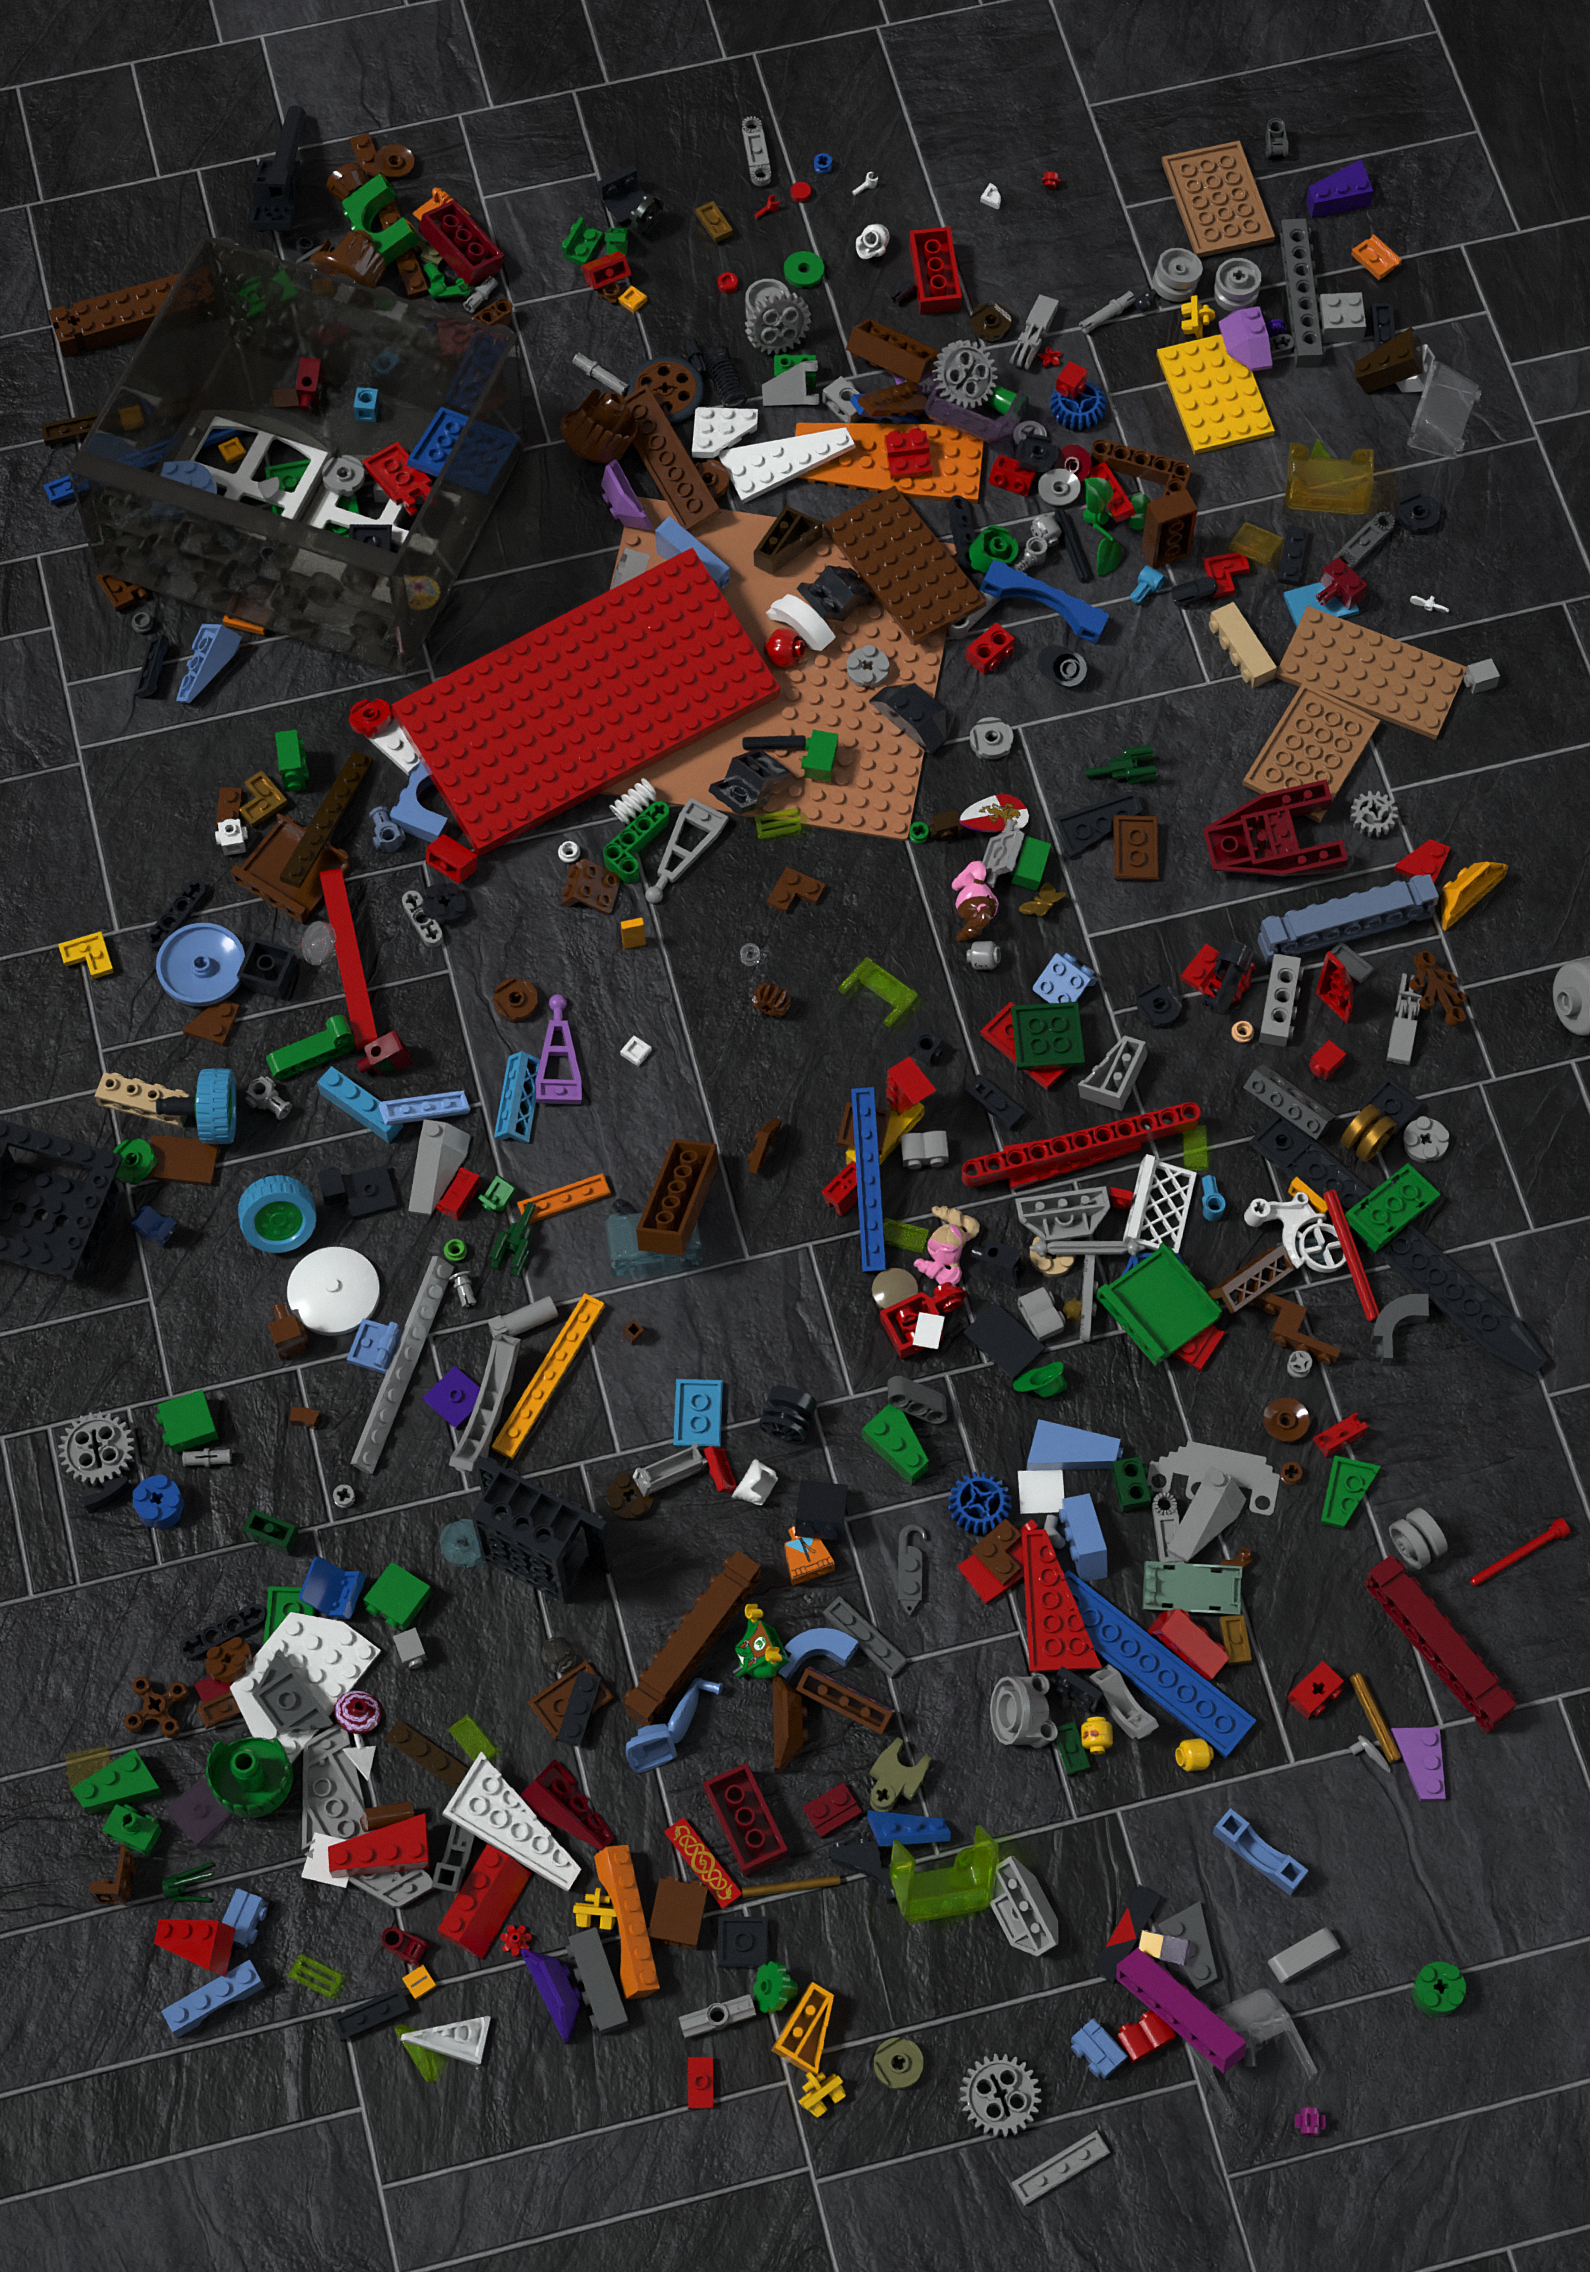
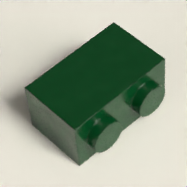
M252 1509L243 1528L246 1539L288 1556L299 1536L295 1525Z

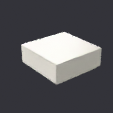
M633 1036L620 1051V1054L639 1067L652 1051V1047L636 1036Z

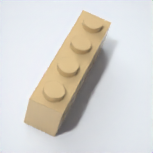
M1232 602L1211 612L1210 630L1217 634L1224 650L1227 649L1233 665L1238 666L1243 680L1246 683L1248 682L1253 689L1274 679L1277 670L1276 665L1235 603Z

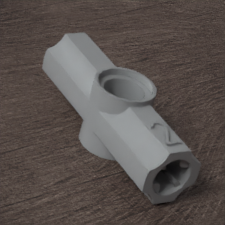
M748 1994L721 2004L714 2003L708 2008L679 2017L684 2038L687 2039L712 2030H722L727 2025L755 2017L756 2012L751 1996ZM720 2011L724 2014V2019L720 2022H714L710 2018L712 2013Z

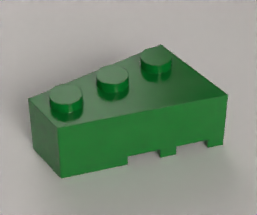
M888 1404L862 1428V1439L911 1486L928 1471L929 1460L902 1410Z
M135 1748L71 1788L87 1815L114 1809L116 1804L120 1806L131 1802L136 1803L142 1799L163 1795Z

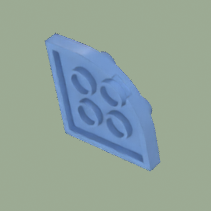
M193 461L164 462L151 509L153 518L211 515L216 499L217 486L209 470L202 464Z

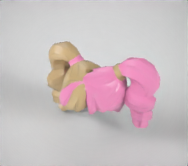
M935 1206L932 1207L933 1215L941 1218L944 1222H949V1224L939 1227L928 1241L927 1249L935 1262L919 1258L914 1262V1266L918 1267V1270L925 1273L929 1278H935L940 1285L951 1282L955 1286L960 1282L962 1276L959 1264L962 1248L967 1241L976 1237L979 1233L980 1224L975 1218L963 1215L960 1210L955 1208L950 1210L947 1206H942L941 1208ZM945 1265L950 1266L951 1269H946Z

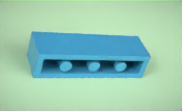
M332 1066L317 1082L322 1096L387 1143H390L403 1128V1123L385 1125L379 1109L381 1101Z

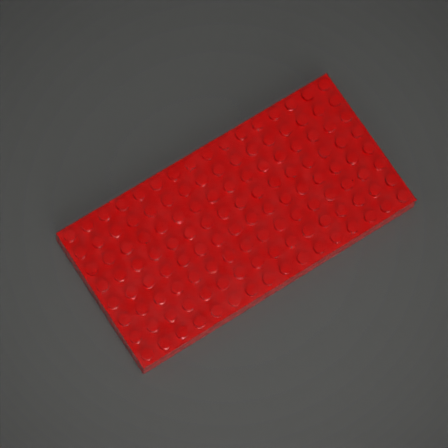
M692 547L391 705L392 715L479 858L779 697L780 686Z

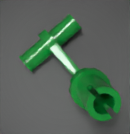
M429 262L425 265L424 271L431 279V288L428 291L434 300L464 296L465 300H467L472 295L470 286L465 283L463 278L456 280L457 286L446 287V276L439 271L436 264Z

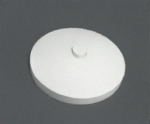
M327 1247L310 1253L296 1265L288 1281L287 1298L293 1315H295L298 1321H302L305 1328L317 1334L337 1336L358 1329L363 1318L367 1320L371 1318L379 1302L380 1284L374 1267L363 1255L348 1248Z

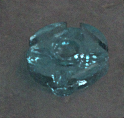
M460 1519L458 1522L448 1524L443 1529L439 1540L443 1557L450 1564L458 1567H473L482 1559L472 1520ZM464 1538H467L469 1546L460 1548V1545L457 1543L458 1540L463 1541Z

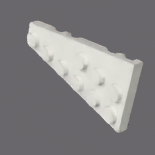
M481 1751L442 1815L568 1892L581 1868L565 1849L556 1842L549 1830L536 1818L537 1816L515 1790L506 1783L499 1771L486 1759L487 1757Z

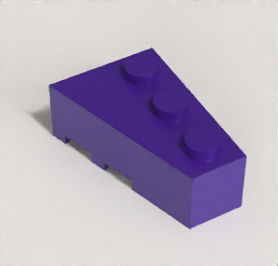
M1362 159L1309 186L1306 203L1312 218L1369 207L1371 205L1373 189Z

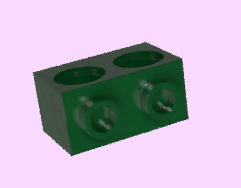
M1140 1456L1113 1461L1111 1471L1121 1512L1125 1513L1149 1508L1151 1500L1154 1499L1152 1486L1147 1485L1148 1469L1146 1463L1142 1464ZM1133 1470L1137 1475L1129 1477L1125 1474V1471ZM1139 1492L1142 1497L1134 1499L1130 1493Z

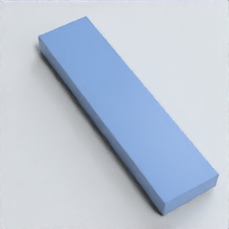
M464 1090L383 1101L379 1104L385 1125L468 1114L470 1111Z

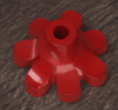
M509 1925L507 1927L508 1933L500 1935V1940L505 1942L502 1946L503 1952L507 1953L512 1950V1956L518 1957L520 1950L524 1948L530 1950L526 1943L531 1942L533 1937L529 1933L525 1934V1926L520 1925L516 1929L514 1925Z

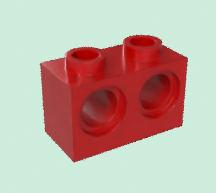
M996 622L966 648V660L985 675L989 670L993 671L1004 657L1008 658L1013 653L1015 638Z

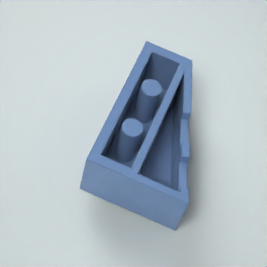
M1090 1493L1062 1499V1509H1059L1061 1523H1065L1066 1526L1064 1528L1067 1542H1070V1553L1072 1560L1075 1562L1078 1578L1083 1582L1107 1578V1548Z

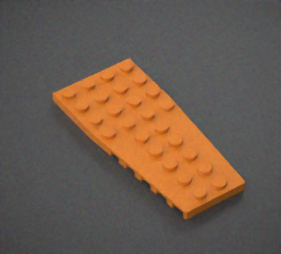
M796 424L795 437L846 427L856 448L796 478L807 479L808 483L815 484V481L827 482L828 486L836 487V484L849 486L848 489L857 490V487L866 488L872 493H878V490L885 491L895 485L905 498L948 502L952 496L959 495L965 498L968 503L978 504L985 429L929 424ZM913 428H919L921 431L926 430L932 475L891 480L884 446L885 435L895 430L900 433H908Z

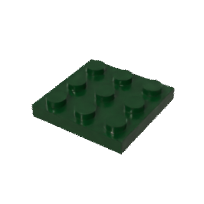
M1078 1001L1011 1006L1017 1071L1085 1065Z

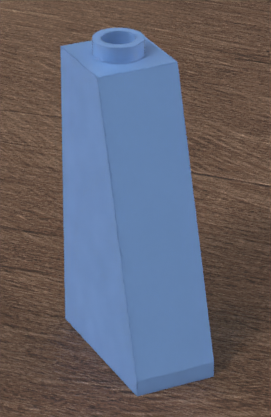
M668 516L656 529L657 554L669 560L693 547L718 589L725 588L730 582V567Z
M1038 1419L1026 1470L1111 1469L1113 1461L1121 1460L1124 1448L1119 1447L1121 1439Z

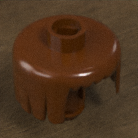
M360 229L355 232H348L336 249L334 247L330 248L331 242L330 239H327L320 249L312 254L309 260L310 271L321 284V288L328 295L336 299L344 298L350 301H364L368 299L386 268L385 260L381 257L379 250H376L373 254L375 249L373 237Z
M594 389L577 410L567 412L560 422V430L564 440L579 457L598 464L608 465L614 459L618 462L637 435L638 424L635 422L633 413H630L627 417L629 408L626 406L625 399L616 392L603 393L600 397L601 391Z

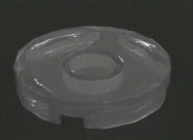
M317 921L313 922L306 929L302 939V953L307 963L321 966L325 965L332 958L335 952L333 944L334 942L336 943V934L330 924Z

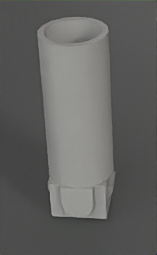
M548 1296L502 1317L499 1315L487 1322L493 1338L498 1333L513 1337L557 1318L558 1313L551 1297Z

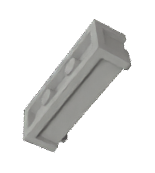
M694 1443L690 1448L643 1469L637 1468L633 1479L643 1496H646L703 1471L708 1461L706 1458L703 1459L698 1450V1444Z

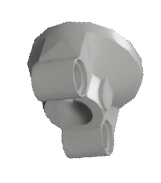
M1035 1674L1032 1677L1008 1676L1001 1678L995 1685L991 1697L990 1716L994 1734L1001 1743L1005 1745H1031L1034 1748H1042L1057 1737V1727L1048 1720L1049 1705L1044 1694L1049 1690V1681L1044 1675Z

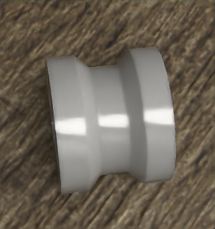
M1301 1350L1293 1352L1287 1364L1288 1373L1297 1379L1306 1377L1312 1365L1311 1356Z

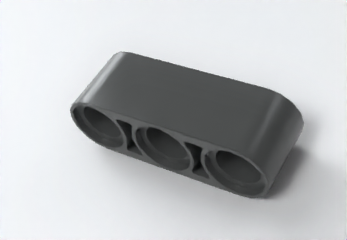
M894 1376L888 1380V1403L891 1406L932 1424H940L947 1419L946 1397L943 1394L902 1376Z

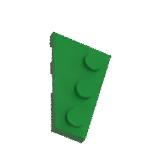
M1334 1456L1320 1524L1344 1529L1381 1466Z

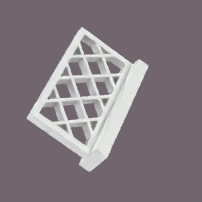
M1146 1154L1140 1165L1122 1242L1128 1244L1131 1239H1135L1136 1242L1145 1246V1248L1157 1251L1162 1243L1161 1239L1170 1235L1175 1242L1172 1249L1175 1253H1178L1196 1172L1156 1161L1155 1156ZM1156 1168L1164 1170L1168 1178L1159 1181L1155 1175ZM1180 1175L1189 1177L1188 1185L1183 1188L1180 1187L1175 1179ZM1171 1180L1177 1191L1168 1195L1162 1184ZM1158 1187L1164 1198L1155 1202L1150 1192ZM1177 1194H1180L1184 1201V1205L1176 1208L1170 1199ZM1167 1201L1172 1211L1163 1215L1157 1205ZM1151 1208L1155 1210L1159 1217L1152 1222L1145 1215L1146 1211ZM1175 1214L1179 1220V1226L1172 1229L1166 1218ZM1162 1221L1167 1232L1159 1236L1152 1225ZM1148 1228L1154 1239L1150 1241L1140 1239L1141 1231Z

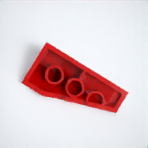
M1329 951L1324 959L1316 994L1347 1024L1352 1015L1353 982L1346 967Z

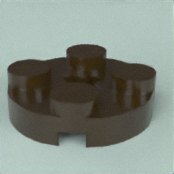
M983 303L973 310L970 328L978 338L985 340L986 343H995L996 340L1004 338L1010 332L1011 314L1001 304L988 305V303ZM987 320H989V321L995 320V323H994V324H988V323H987Z
M634 1473L619 1474L611 1482L607 1490L609 1508L616 1517L625 1521H634L643 1515L645 1516L650 1512L654 1503V1493L643 1496L633 1479ZM634 1492V1496L637 1498L627 1502V1498L624 1495Z

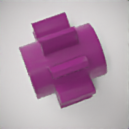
M1301 2108V2114H1296L1295 2129H1301L1302 2136H1319L1320 2130H1325L1326 2115H1320V2109Z

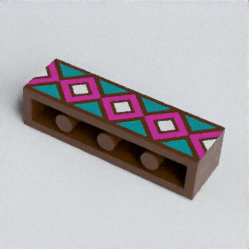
M811 1666L806 1668L796 1688L797 1691L880 1734L886 1732L896 1711Z

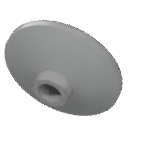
M1052 469L1040 478L1038 491L1041 498L1048 504L1065 506L1077 499L1080 493V482L1077 476L1069 470Z

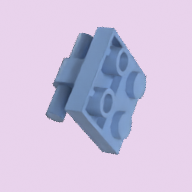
M363 1318L347 1357V1363L386 1374L403 1330L398 1329L399 1325L394 1322H390L389 1326Z

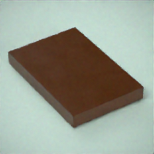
M1114 815V880L1158 881V816Z
M152 1135L150 1146L155 1152L157 1165L145 1179L212 1186L220 1144H204L199 1139Z
M586 1660L527 1701L532 1711L555 1742L557 1741L578 1671L598 1676ZM602 1681L591 1716L614 1700L613 1695Z

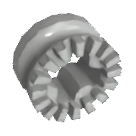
M340 1485L335 1488L333 1498L338 1507L348 1508L354 1503L355 1494L350 1486ZM344 1491L347 1492L350 1498H345L344 1501H341L338 1495L343 1494Z

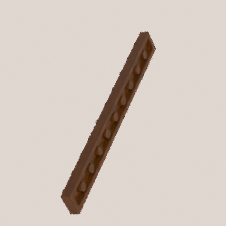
M365 133L349 139L357 163L365 171L367 182H369L380 172L375 166L374 157L376 151L369 133ZM394 200L377 212L383 231L401 219ZM411 247L395 259L409 300L429 294L420 266Z

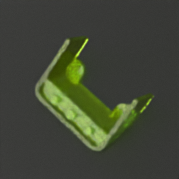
M977 1825L974 1846L962 1849L956 1855L954 1867L914 1874L916 1860L899 1840H894L889 1874L901 1915L909 1923H918L985 1909L992 1900L999 1845L981 1825Z

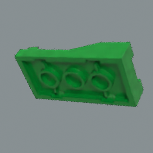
M1407 1163L1351 1208L1345 1217L1349 1228L1356 1230L1368 1242L1367 1245L1374 1252H1377L1410 1221L1439 1199L1441 1194ZM1394 1179H1397V1182L1394 1185H1392V1181Z

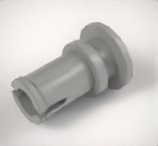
M470 1271L459 1272L449 1278L450 1282H455L454 1288L458 1290L462 1308L470 1307L469 1304L471 1306L476 1304L470 1286L472 1282L468 1279L472 1275Z

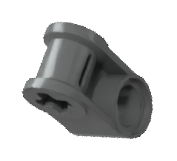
M1273 118L1269 120L1266 129V157L1282 155L1283 157H1288L1285 123L1279 118Z

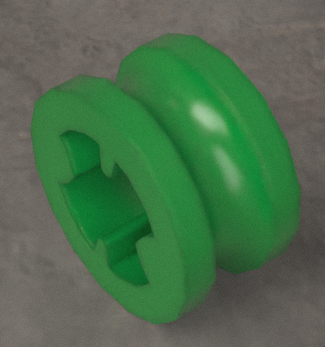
M923 822L913 823L909 829L910 840L916 844L926 842L929 836L928 826ZM923 831V834L915 835V832Z

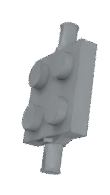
M1012 820L1006 821L1004 831L998 836L990 838L982 863L986 867L985 879L987 881L985 884L989 888H994L996 879L1000 874L1012 871L1016 865V858L1022 847L1024 833L1019 829L1013 831L1015 822Z

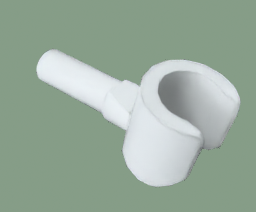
M867 173L865 182L852 191L853 195L856 196L866 188H875L878 177L872 179L874 173Z

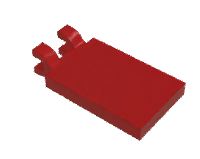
M395 442L363 460L362 464L396 506L403 503L407 512L412 516L418 512V509L414 506L416 504L414 499L422 495L428 506L436 502L432 496L434 491L430 488L432 481L425 472L407 466V459L410 455L398 442Z
M1033 1520L1026 1523L1020 1530L1015 1525L1013 1526L1021 1535L1022 1530H1036L1038 1528ZM1022 1538L1006 1552L1021 1567V1571L1004 1586L974 1555L957 1566V1569L985 1605L1024 1578Z

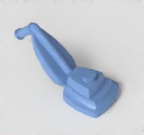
M695 1678L675 1709L667 1726L666 1724H657L638 1729V1736L631 1738V1741L626 1744V1757L635 1773H642L659 1767L677 1756L674 1743L682 1740L690 1726L698 1704L699 1689L720 1695L723 1690L722 1683L718 1684L703 1680L702 1678Z

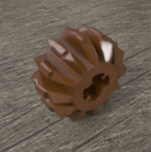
M762 983L753 994V1006L757 1007V1010L763 1012L764 1015L781 1017L785 1015L790 1007L791 995L786 992V989L780 988L779 985Z

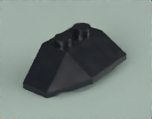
M916 683L884 687L869 700L872 706L929 755H932L946 743V709Z

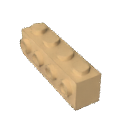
M103 1073L95 1093V1099L99 1106L182 1128L188 1116L158 1115L156 1113V1100L158 1097L162 1099L167 1097H190L185 1091L179 1089L175 1091L169 1090L160 1084H146L137 1078L127 1079L118 1073Z

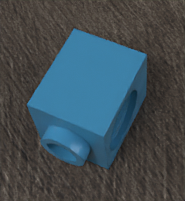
M357 388L354 402L355 420L376 422L380 405L378 389Z

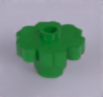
M770 1961L768 1965L763 1964L756 1974L757 1982L753 1985L754 2000L758 2001V2009L770 2014H774L775 2011H781L788 2001L795 1999L798 1992L796 1981L792 1980L789 1974H786V1966L780 1962Z

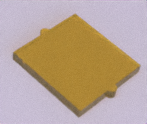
M108 1746L65 1754L67 1764L65 1774L68 1776L70 1793H73L72 1787L110 1764Z

